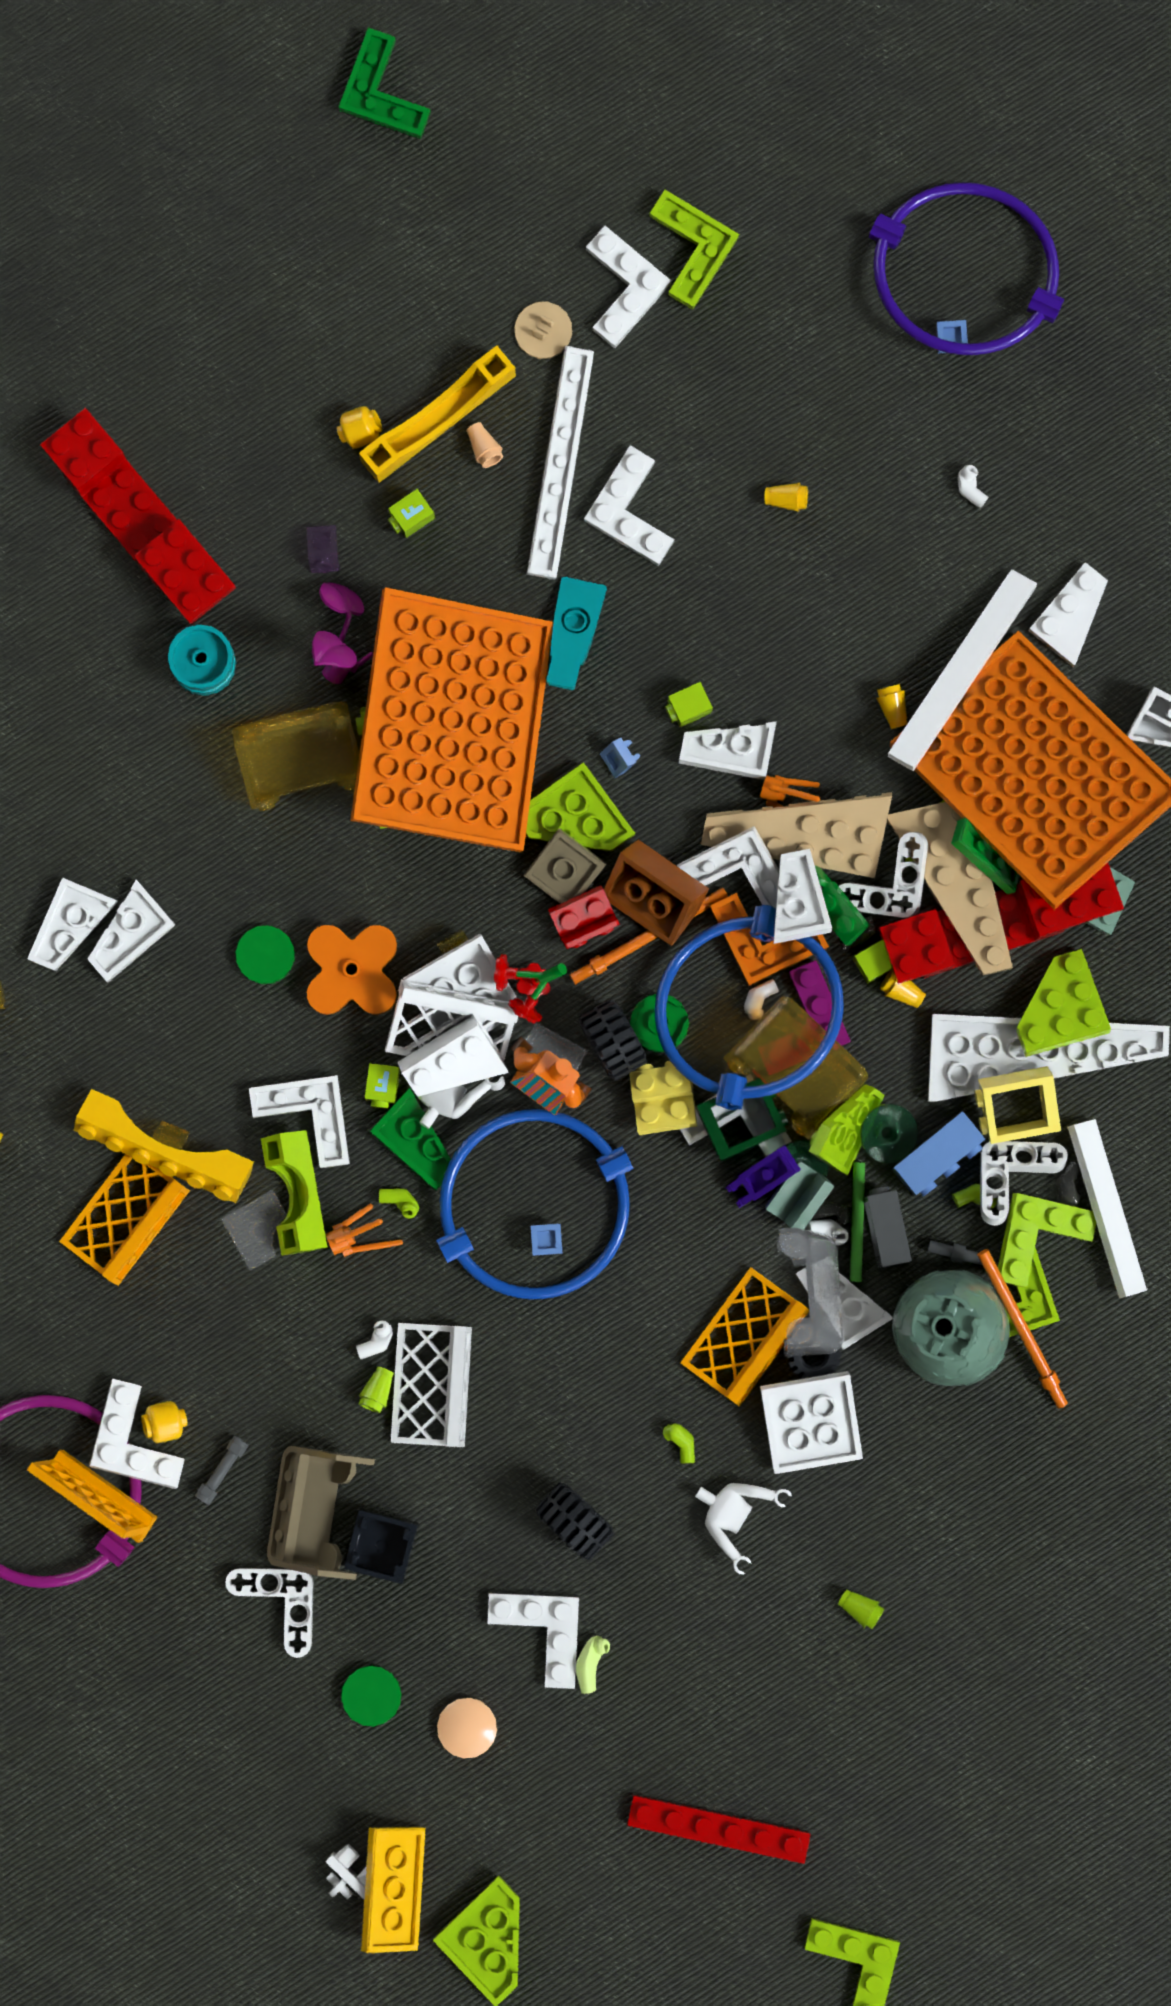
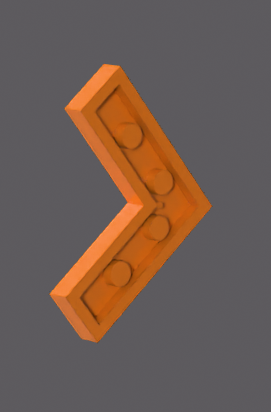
M737 893L710 905L717 923L748 917ZM751 929L735 930L723 934L748 986L813 955L797 940L773 944L774 941H771L762 946L760 940L751 937ZM823 934L811 936L824 950L829 947Z

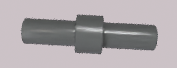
M933 1240L929 1242L928 1252L950 1257L951 1261L958 1263L966 1261L982 1265L977 1255L979 1252L967 1250L964 1245L954 1243L952 1246Z

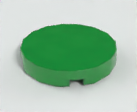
M269 925L257 926L247 931L239 940L236 949V962L242 974L249 980L261 985L274 984L284 979L295 961V950L289 936L279 928Z
M656 994L638 1002L632 1011L630 1025L644 1049L662 1053L664 1050L659 1041L655 1024ZM668 995L666 1006L667 1025L674 1046L677 1047L687 1035L689 1020L682 1003Z
M369 1665L358 1668L349 1675L343 1686L341 1699L344 1710L352 1720L364 1726L374 1727L385 1724L394 1717L401 1704L402 1693L399 1681L392 1672L381 1666Z

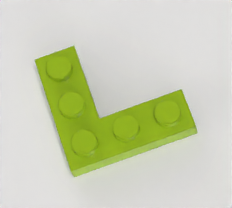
M664 190L651 210L649 217L697 245L668 292L669 296L693 310L736 243L739 234L669 191Z
M1013 1193L998 1263V1269L1005 1283L1027 1287L1038 1230L1093 1242L1096 1228L1093 1211Z
M1035 1248L1027 1287L1016 1286L1021 1302L1016 1304L1030 1330L1060 1321ZM1009 1316L1010 1337L1018 1335V1332Z
M811 1918L804 1949L862 1964L852 2006H885L900 1942Z

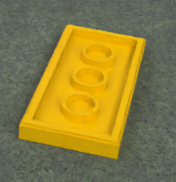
M423 1827L369 1828L362 1952L418 1951L425 1828Z

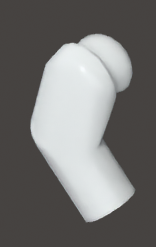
M383 1320L376 1322L373 1327L374 1332L371 1340L356 1346L360 1359L384 1352L387 1349L393 1335L392 1327L388 1322Z

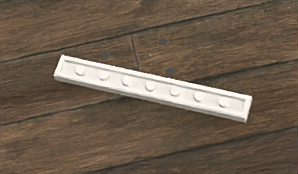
M569 346L564 348L527 575L553 580L557 577L594 351Z
M1012 569L1010 570L888 752L889 758L912 771L915 770L1035 590L1036 582Z

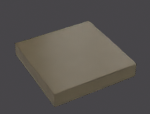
M559 828L523 876L561 904L585 893L606 863Z

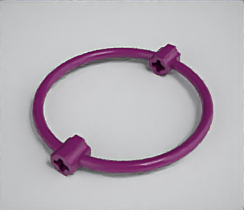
M55 1395L26 1397L0 1407V1421L23 1410L38 1407H55L82 1414L100 1426L103 1414L87 1403ZM129 1477V1497L141 1505V1480ZM109 1530L95 1547L101 1554L76 1570L58 1575L37 1576L20 1573L0 1564V1578L18 1585L35 1588L65 1586L93 1575L110 1561L117 1567H120L135 1547L127 1541L128 1538L122 1539Z

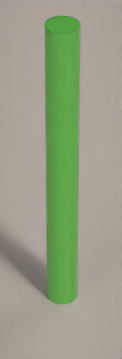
M860 1162L853 1163L850 1282H862L865 1163Z

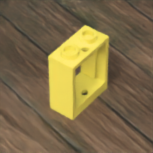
M1048 1066L978 1079L979 1089L974 1091L977 1107H982L983 1117L979 1118L981 1134L987 1135L991 1144L1061 1131L1054 1077ZM1039 1085L1043 1119L996 1128L991 1094Z

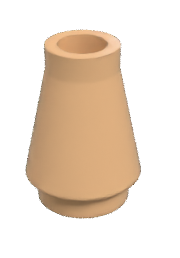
M481 422L471 425L466 430L477 463L481 464L484 468H488L502 460V447L488 433Z

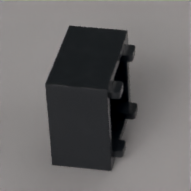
M360 1509L344 1569L403 1584L419 1524Z

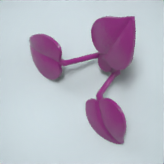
M324 582L319 588V595L322 601L330 609L338 613H345L346 619L339 638L327 631H318L312 641L313 661L315 666L325 665L322 674L328 681L334 684H342L350 671L355 673L360 666L373 659V652H370L357 662L354 651L343 643L352 614L361 616L364 612V605L360 597L343 585Z

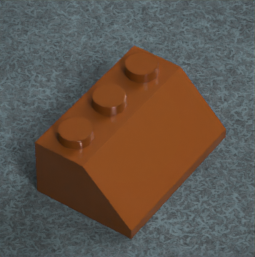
M640 840L635 841L620 853L604 888L610 904L671 946L677 941L697 914L709 890L708 887Z

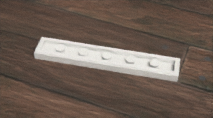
M1096 1120L1069 1126V1134L1119 1299L1147 1291Z

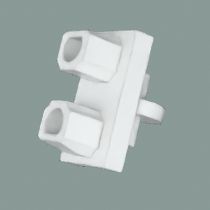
M349 1844L337 1853L333 1852L326 1860V1863L342 1878L340 1880L333 1872L327 1876L326 1879L334 1886L329 1894L334 1897L340 1892L348 1900L353 1894L346 1886L348 1883L364 1899L366 1867L358 1875L350 1868L360 1855Z

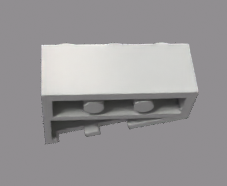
M1152 687L1127 733V736L1132 741L1171 747V695L1156 687Z
M471 1015L398 1061L401 1073L417 1097L509 1073L504 1061L474 1015Z

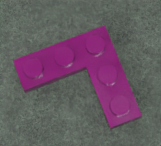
M817 960L789 971L811 1027L757 1049L768 1077L807 1061L817 1050L826 1034L831 1017L832 997ZM841 1022L838 1036L831 1050L851 1042L843 1022Z

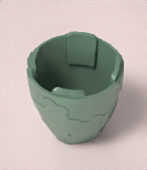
M965 1270L934 1271L917 1279L900 1297L893 1315L892 1330L894 1342L905 1363L921 1379L936 1385L968 1386L983 1380L996 1370L1004 1359V1353L1010 1337V1320L998 1293L982 1277ZM942 1318L949 1319L953 1324V1330L948 1336H941L936 1331V1323Z

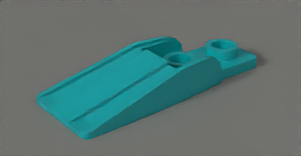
M562 577L553 622L550 650L551 663L546 681L549 686L568 690L575 689L580 665H584L592 645L607 591L605 585Z

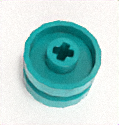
M195 625L187 627L178 633L170 644L168 653L170 670L182 688L192 694L207 696L218 693L228 686L235 675L236 659L233 648L224 634L212 626ZM203 656L207 657L204 663L197 662L198 658L203 659Z

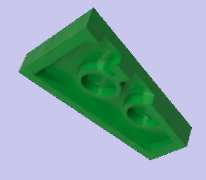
M409 1088L372 1128L370 1133L437 1192L442 1185L444 1174L451 1158L432 1126L427 1129L419 1123L425 1113L417 1102L411 1088Z

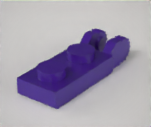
M784 1145L740 1174L737 1180L726 1186V1189L730 1193L739 1189L742 1184L744 1185L749 1194L742 1196L736 1202L737 1206L741 1208L751 1200H757L801 1171V1169Z

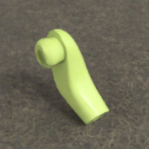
M593 1636L587 1641L576 1663L578 1683L583 1694L592 1693L596 1690L597 1664L604 1653L607 1654L610 1650L609 1641L601 1636Z

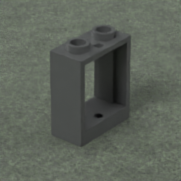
M888 1186L872 1189L869 1191V1196L864 1198V1206L878 1269L912 1261L897 1190L889 1191Z

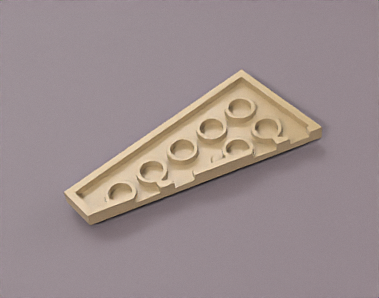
M892 792L866 797V795L855 796L854 799L820 800L819 802L795 803L785 807L773 808V806L762 807L759 810L708 813L706 815L701 845L713 847L755 826L773 859L780 860L781 854L810 849L815 866L875 878Z
M946 802L889 814L887 822L893 828L899 841L904 834L909 832H919L926 837L928 850L924 882L937 903L942 907L950 924L955 928L981 974L984 976L1012 969L1013 966L992 880L951 844L957 821L962 818ZM913 837L912 841L906 843V847L911 848L912 861L919 863V858L913 859L914 850L920 849V844L916 843L915 837Z

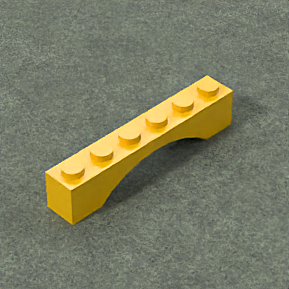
M496 345L474 362L453 385L428 406L401 425L381 435L359 452L361 462L376 481L380 483L516 377L514 365Z
M93 1089L90 1090L76 1116L74 1131L78 1132L81 1137L105 1144L108 1149L114 1152L125 1153L138 1163L154 1166L167 1176H176L187 1181L194 1188H203L214 1193L217 1198L223 1201L229 1200L236 1203L251 1175L254 1161L229 1150L191 1152L179 1150L156 1141L146 1135L131 1121L118 1100Z

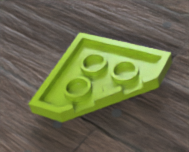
M584 762L530 800L526 835L529 839L549 842L557 830L561 828L586 848L612 852L635 835L633 829Z
M1082 949L1053 958L1021 1018L1016 1032L1025 1057L1110 1033L1111 1027Z
M867 1084L862 1086L820 1125L819 1130L814 1132L810 1140L809 1152L836 1171L848 1176L885 1095Z
M499 1875L433 1939L439 1948L494 2006H498L518 1986L520 1897Z

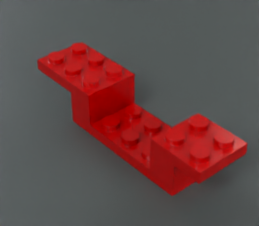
M86 408L40 444L42 449L61 470L66 480L155 586L163 591L190 625L236 589L235 584L182 521L174 517L127 461L123 451Z
M1109 863L1103 866L1055 910L1025 880H1021L1017 884L1016 891L1011 894H1006L1003 890L995 892L1008 950L1063 933L1068 928L1124 910ZM934 909L879 927L898 985L920 977L925 979L974 962L943 910L937 911Z

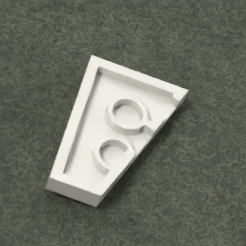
M1085 562L1028 631L1074 668L1108 580Z
M810 849L781 854L773 944L831 933L832 925Z
M62 878L27 959L57 971L118 901Z

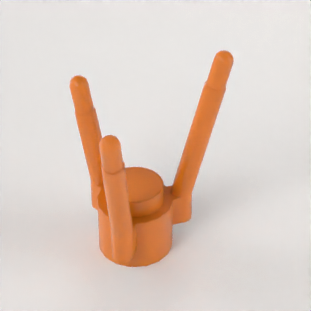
M767 775L760 794V798L767 800L766 806H773V808L784 807L778 801L784 802L786 794L819 802V796L788 787L789 785L818 788L820 784L819 782L784 778L775 775L774 778Z
M368 1204L342 1223L332 1226L333 1231L326 1233L333 1254L343 1253L344 1257L353 1253L399 1246L403 1244V1241L399 1239L351 1246L356 1244L354 1236L383 1223L382 1219H377L354 1230H351L350 1227L346 1228L373 1208L372 1204Z

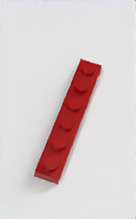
M633 1795L627 1826L803 1864H805L811 1835L810 1832L638 1795Z

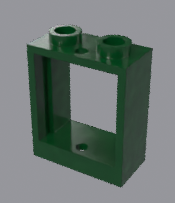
M761 1076L748 1082L747 1086L764 1085L770 1083V1081L764 1082ZM776 1094L762 1097L775 1128L731 1148H728L711 1108L717 1106L715 1103L716 1097L696 1106L698 1115L720 1162L786 1132L785 1125L789 1124L782 1108L776 1109L772 1100L776 1097Z

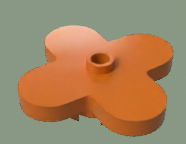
M332 925L320 926L310 934L307 943L309 954L322 968V971L311 981L307 989L308 1002L316 1012L324 1015L335 1014L351 1000H354L365 1012L372 1015H381L392 1009L396 1002L397 992L393 982L382 972V969L394 958L397 951V941L394 934L388 928L380 925L369 926L353 940L349 939L339 928ZM350 964L357 966V972L353 975L346 972V968Z

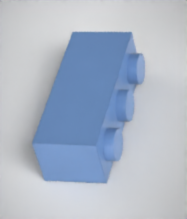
M961 1112L894 1166L892 1170L913 1196L921 1193L924 1197L937 1186L934 1181L943 1174L947 1178L960 1168L957 1163L966 1155L970 1160L983 1149L980 1143L985 1138L966 1114Z

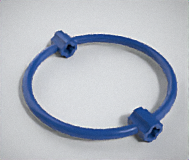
M769 905L756 906L753 917L726 920L710 926L692 937L670 960L662 975L656 993V1030L668 1059L686 1079L706 1091L717 1094L715 1102L717 1106L729 1110L742 1109L744 1099L765 1097L782 1092L809 1076L823 1062L833 1047L843 1017L844 999L842 984L830 956L814 938L796 939L821 964L827 976L832 997L831 1017L826 1034L814 1054L801 1067L777 1081L764 1085L747 1086V1079L745 1077L731 1073L721 1074L720 1082L713 1081L694 1070L677 1051L667 1025L666 1006L671 984L679 968L701 945L731 931L751 929V937L765 942L774 941L776 908Z
M526 1109L503 1114L491 1119L472 1132L462 1142L450 1160L444 1174L440 1192V1217L444 1236L436 1241L447 1263L457 1259L472 1277L496 1292L521 1299H547L565 1295L579 1289L599 1275L620 1247L626 1232L630 1210L629 1190L625 1173L634 1168L622 1146L613 1150L594 1129L567 1114L558 1112L556 1115H553L544 1109ZM519 1122H551L579 1133L601 1153L602 1156L595 1160L606 1182L614 1179L618 1197L617 1219L611 1238L604 1251L581 1274L553 1286L521 1287L491 1276L481 1269L467 1254L474 1250L464 1228L460 1227L455 1230L453 1223L452 1192L456 1176L463 1161L470 1151L486 1136L500 1128Z

